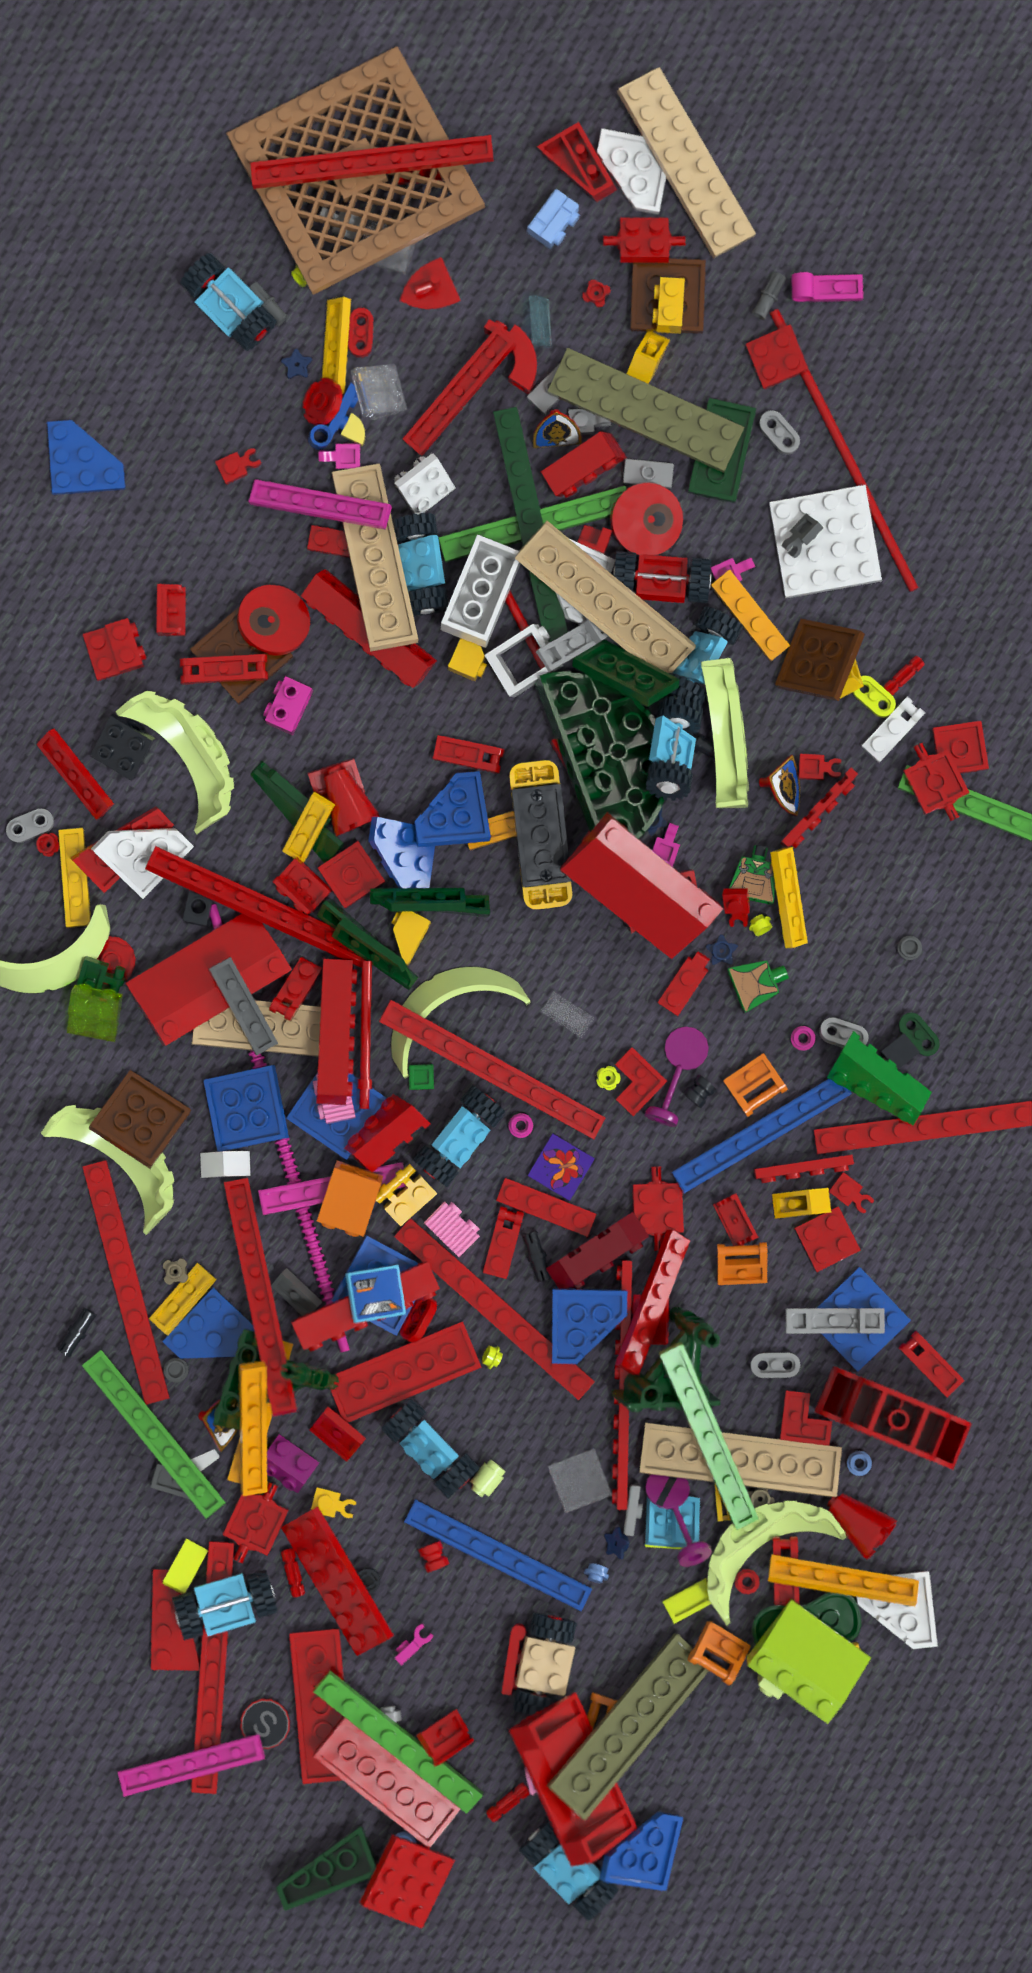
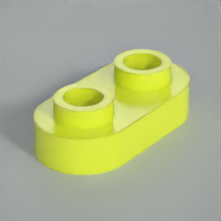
M861 676L863 685L868 686L869 692L862 693L858 689L853 692L855 698L878 717L891 715L896 706L894 697L873 678ZM880 701L886 702L887 708L880 709L878 703Z

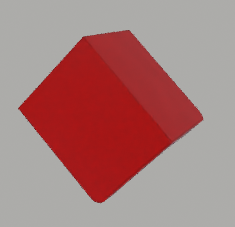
M585 525L577 543L604 555L612 535V530L603 527L601 531Z

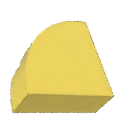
M351 413L341 432V436L363 446L365 441L364 426L361 420Z

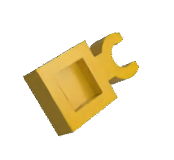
M317 1487L311 1510L318 1506L321 1513L325 1516L335 1518L336 1511H339L345 1518H352L353 1514L347 1513L345 1506L347 1504L356 1505V1501L353 1499L340 1501L341 1493Z

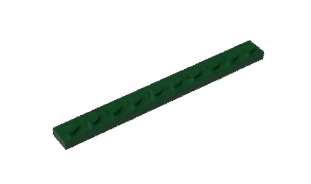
M513 407L495 411L493 416L520 536L524 546L543 525L518 409ZM528 570L540 624L550 636L548 642L550 643L568 633L563 610L556 592Z

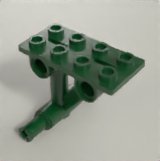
M673 1307L669 1312V1318L675 1322L680 1333L667 1348L679 1342L683 1344L710 1408L712 1406H720L721 1400L709 1392L707 1386L701 1383L702 1371L700 1370L701 1346L705 1344L710 1349L711 1347L716 1348L720 1343V1337L713 1332V1328L705 1322L704 1318L698 1317L690 1310ZM660 1357L645 1375L639 1373V1375L629 1373L624 1381V1389L611 1390V1395L624 1405L627 1410L632 1412H640L642 1408L664 1411L668 1407H674L677 1410H683L669 1377H664L667 1372Z
M244 1329L238 1338V1348L235 1357L231 1360L227 1381L222 1387L220 1403L214 1412V1425L240 1430L239 1365L261 1362L255 1331ZM286 1359L287 1363L281 1367L285 1368L286 1371L280 1370L283 1378L291 1380L293 1392L304 1387L316 1390H324L326 1388L334 1390L338 1387V1385L334 1384V1382L339 1383L338 1376L330 1374L325 1368L305 1363H296ZM266 1388V1400H267V1403H269V1398H268V1393H267V1388Z

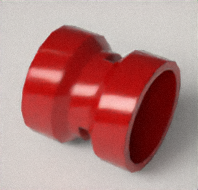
M441 1540L418 1549L420 1557L427 1560L424 1565L426 1573L450 1564L447 1556H441L443 1553Z

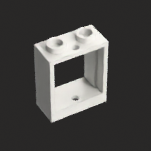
M532 624L485 655L509 697H516L535 685L539 675L555 672L563 667L561 665L550 672L544 667L518 684L501 657L502 653L532 634L540 648L549 644L548 639H550V636L543 626L539 627L537 624Z

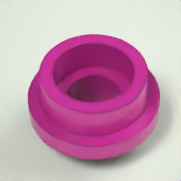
M797 1027L791 1034V1043L798 1050H808L815 1043V1034L809 1027ZM800 1034L807 1036L806 1043L799 1042L798 1037Z
M523 1113L514 1115L509 1121L511 1134L518 1138L527 1137L533 1130L532 1119ZM523 1121L526 1124L525 1129L518 1130L516 1128L517 1122Z

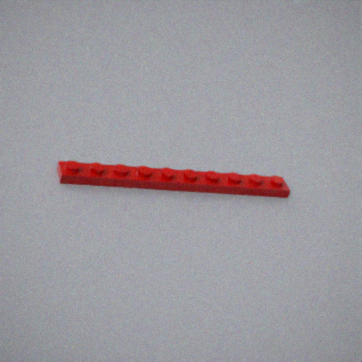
M491 135L251 162L250 165L253 189L493 162L494 158Z
M155 846L145 870L343 960H353V964L362 968V961H366L334 939L332 935L335 929L330 925Z
M392 1000L389 1001L378 1021L592 1139H595L605 1120V1117Z
M1032 1101L922 1115L918 1117L914 1125L904 1122L899 1118L813 1130L817 1154L1032 1126Z
M105 1160L83 1166L145 1404L169 1399L167 1384L108 1162Z
M248 1178L224 1182L261 1362L264 1361L266 1365V1388L272 1417L297 1412L291 1380L283 1378L280 1370L286 1371L285 1368L281 1367L287 1363L249 1181Z
M411 1218L394 1236L422 1262L428 1261L432 1271L576 1399L580 1400L595 1383L576 1364H552V1343Z
M622 1261V1266H617V1280H621V1290H628V1313L616 1325V1330H620V1340H615V1355H619L631 1324L632 1261ZM615 1365V1379L619 1380V1389H624V1381L629 1372ZM614 1398V1404H619V1414H614L613 1429H618V1439H613V1454H618V1464H613L612 1479H617V1489H612V1504H617V1510H627L629 1410Z
M209 1541L206 1584L232 1576L235 1543ZM204 1622L194 1751L220 1745L228 1631L207 1636ZM218 1772L192 1778L191 1792L217 1794Z

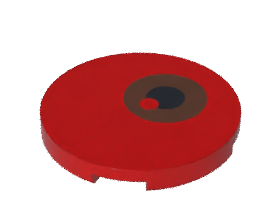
M655 483L635 484L627 488L614 503L610 516L611 529L615 539L629 552L636 553V555H658L668 550L677 541L683 526L682 508L675 495L667 488Z
M264 585L253 589L245 596L239 607L237 624L243 639L250 646H254L258 650L268 653V655L279 656L291 653L301 646L310 629V615L303 600L290 589L278 585Z

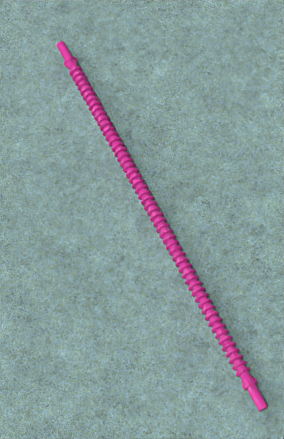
M217 904L212 905L210 914L214 930L223 925ZM250 1050L248 1055L253 1058L250 1061L255 1065L253 1069L267 1066V1063L263 1062L265 1056L261 1054L255 1055L254 1051ZM289 1138L280 1139L275 1142V1144L279 1145L277 1151L281 1152L279 1158L283 1159L281 1164L285 1165L283 1171L287 1172L285 1178L289 1179L287 1185L302 1181V1179L298 1178L300 1172H296L298 1166L294 1165L296 1159L292 1158L294 1152L290 1151L292 1145H288L287 1141L290 1140ZM310 1206L297 1208L295 1210L296 1213H299L297 1219H301L299 1225L303 1226L301 1232L305 1233L303 1239L308 1242L305 1246L310 1249L308 1251L312 1255L310 1260L314 1262L312 1267L316 1269L314 1274L318 1275L316 1281L320 1282L318 1288L322 1289L320 1294L324 1296L322 1301H325L326 1305L332 1303L331 1299L335 1289L330 1286L333 1282L328 1280L330 1274L326 1273L328 1268L324 1266L326 1264V1261L322 1259L324 1254L320 1253L322 1247L318 1246L320 1240L316 1239L318 1236L314 1232L316 1227L312 1226L314 1220L310 1219V1216H312V1213L308 1212ZM346 1336L337 1340L340 1353L350 1350Z

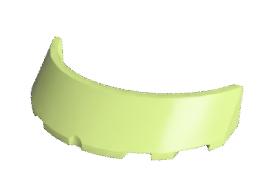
M731 658L702 661L701 666L708 696L714 741L716 808L748 807L747 791H749L748 762L743 715L740 707L739 689L735 681L734 664Z
M145 691L127 701L116 713L118 716L141 722L159 733L183 759L197 791L198 819L194 831L198 834L226 816L231 808L229 804L231 790L234 789L233 778H230L227 767L230 763L221 742L215 737L213 730L199 715H192L184 709L185 704L176 699L169 700L155 695L156 692Z
M96 905L93 916L85 931L75 943L62 953L44 961L27 964L9 963L0 960V986L23 993H43L48 989L57 990L76 981L79 978L85 957L97 959L106 940H108L110 924L106 905Z
M462 967L444 971L435 975L430 981L422 983L407 998L403 1007L426 1018L432 1010L446 1000L472 991L505 993L524 1001L526 1006L531 1001L519 983L503 973L480 967ZM393 1030L391 1042L392 1059L406 1079L409 1077L407 1063L412 1040Z
M76 1105L64 1107L50 1118L41 1134L44 1137H63L86 1143L105 1153L120 1165L135 1184L142 1199L145 1214L143 1233L147 1235L171 1210L174 1202L172 1186L174 1177L172 1171L169 1172L164 1162L165 1155L162 1152L152 1168L149 1169L89 1130L90 1124L102 1108L91 1110L76 1108Z
M797 1501L765 1504L754 1508L759 1518L758 1520L738 1530L734 1528L733 1523L727 1528L711 1556L708 1571L709 1601L726 1626L730 1624L729 1600L736 1575L749 1556L763 1544L772 1540V1537L808 1531L828 1534L841 1540L846 1538L845 1531L829 1511L821 1507L798 1503Z

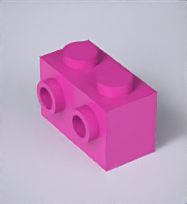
M286 676L283 682L279 680L274 690L275 700L273 704L268 703L263 714L266 717V724L293 735L311 698L312 688Z

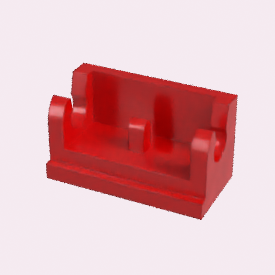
M157 584L158 636H185L186 587L177 584Z
M736 1193L713 1204L733 1246H742L758 1238Z

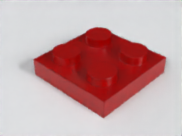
M791 325L746 343L764 389L809 370Z
M982 721L935 727L932 729L936 754L948 749L960 774L989 769Z
M359 841L318 867V870L344 909L369 894L370 889H376L385 883V880Z
M839 1206L832 1209L830 1213H824L794 1228L816 1272L861 1251Z

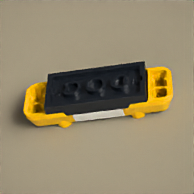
M549 760L519 763L512 767L509 778L523 899L525 904L531 909L565 906L572 899V879L560 870L568 860L569 852L558 768Z

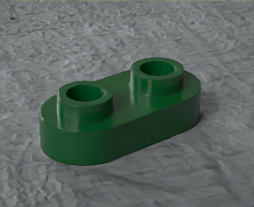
M907 1013L901 1017L898 1023L899 1031L901 1034L905 1033L919 1050L918 1054L926 1057L935 1054L939 1049L940 1041L926 1022L916 1013ZM908 1021L914 1022L915 1028L913 1030L907 1029L906 1023ZM923 1040L930 1041L931 1047L929 1049H925L922 1046Z

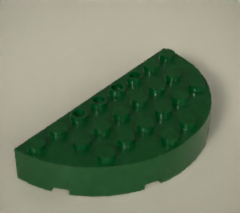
M561 671L539 675L535 685L589 831L591 832L608 812L624 825L632 835L640 840L655 821L664 803L662 796L657 798L655 794L651 795L649 793L650 790L646 789L649 766L654 763L649 760L655 727L653 715L638 701L603 684L586 673Z

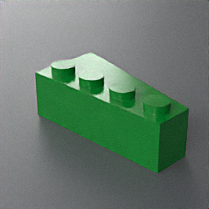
M853 1031L827 1078L854 1092L857 1096L872 1102L879 1108L899 1117L902 1121L914 1125L932 1092L908 1073L902 1074L896 1067L897 1064L890 1059L885 1061L876 1054L877 1049L871 1044L867 1046L859 1040L860 1036Z

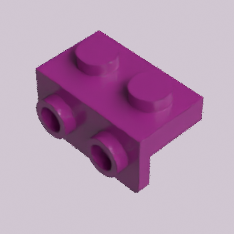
M280 1434L267 1450V1475L275 1477L282 1482L286 1489L299 1493L319 1464L318 1461Z

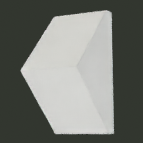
M250 1151L200 1153L201 1178L251 1176Z

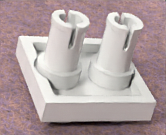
M433 453L427 458L420 457V463L416 460L413 469L408 473L400 472L402 477L400 478L397 475L394 480L396 487L411 511L417 515L426 512L455 489L440 461Z

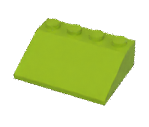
M791 1599L746 1659L747 1665L828 1724L847 1699L871 1657Z

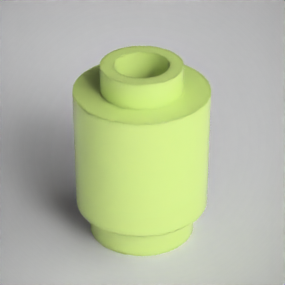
M490 1459L487 1464L484 1463L470 1480L473 1484L471 1489L481 1497L485 1494L490 1496L503 1480L502 1476L506 1471Z

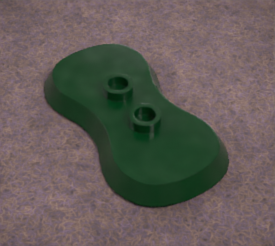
M829 1592L815 1601L802 1606L850 1642L860 1633V1610L856 1601L850 1595ZM770 1606L756 1615L752 1625L755 1645L785 1606Z

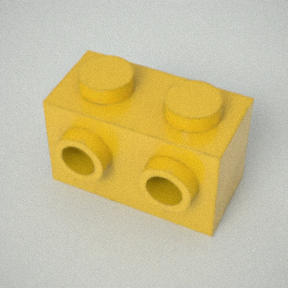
M660 277V284L655 285L654 299L658 300V309L653 308L652 323H657V332L681 334L684 278Z

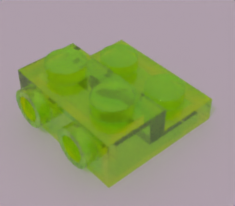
M87 984L74 985L70 994L67 1033L115 1042L123 994L116 993L112 989H94Z

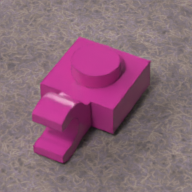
M336 443V451L319 450V461H336V469L360 467V443Z
M731 558L711 567V571L715 580H717L726 571L731 570L740 582L742 581L740 573L755 567L752 558L735 564L734 559Z
M669 823L665 838L657 837L652 851L673 867L680 847L679 844L674 843L679 826Z
M423 1623L416 1627L414 1632L415 1638L410 1643L405 1640L395 1649L398 1652L395 1659L400 1665L405 1663L423 1644L428 1643L432 1639V1633L426 1638L420 1636L419 1631L423 1629Z

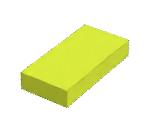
M186 1539L162 1584L181 1594L186 1593L208 1550Z
M706 1578L662 1601L674 1624L711 1604Z

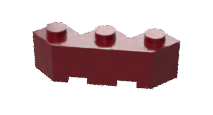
M632 1212L547 1267L546 1270L558 1288L579 1289L585 1285L583 1281L585 1278L599 1269L602 1273L614 1266L612 1261L628 1250L632 1254L642 1248L643 1244L641 1242L648 1238L649 1235L634 1212Z

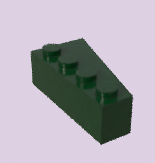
M361 1826L276 1887L284 1911L372 1877L377 1867V1862L364 1827Z

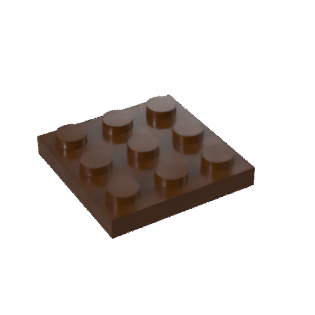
M669 259V263H633L631 331L657 332V323H652L653 308L658 309V300L654 299L655 285L660 284V277L685 279L681 333H703L706 260Z
M239 607L190 649L197 658L266 654L267 663H265V671L268 672V679L293 658L291 653L273 656L258 650L254 646H250L243 639L238 628L237 614ZM254 663L248 664L249 672L256 671ZM267 680L219 683L239 705Z
M800 619L775 686L779 689L839 701L865 634L861 630Z
M130 1070L90 1124L89 1130L151 1169L191 1113V1109Z

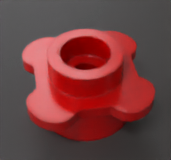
M590 280L587 292L583 293V300L585 302L590 301L599 308L605 305V298L610 294L611 289L608 285H603L597 282V280Z

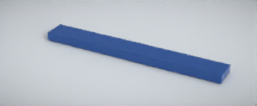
M828 1079L671 1173L684 1194L852 1093L845 1087Z
M417 1500L414 1501L404 1521L579 1611H582L592 1591V1588Z

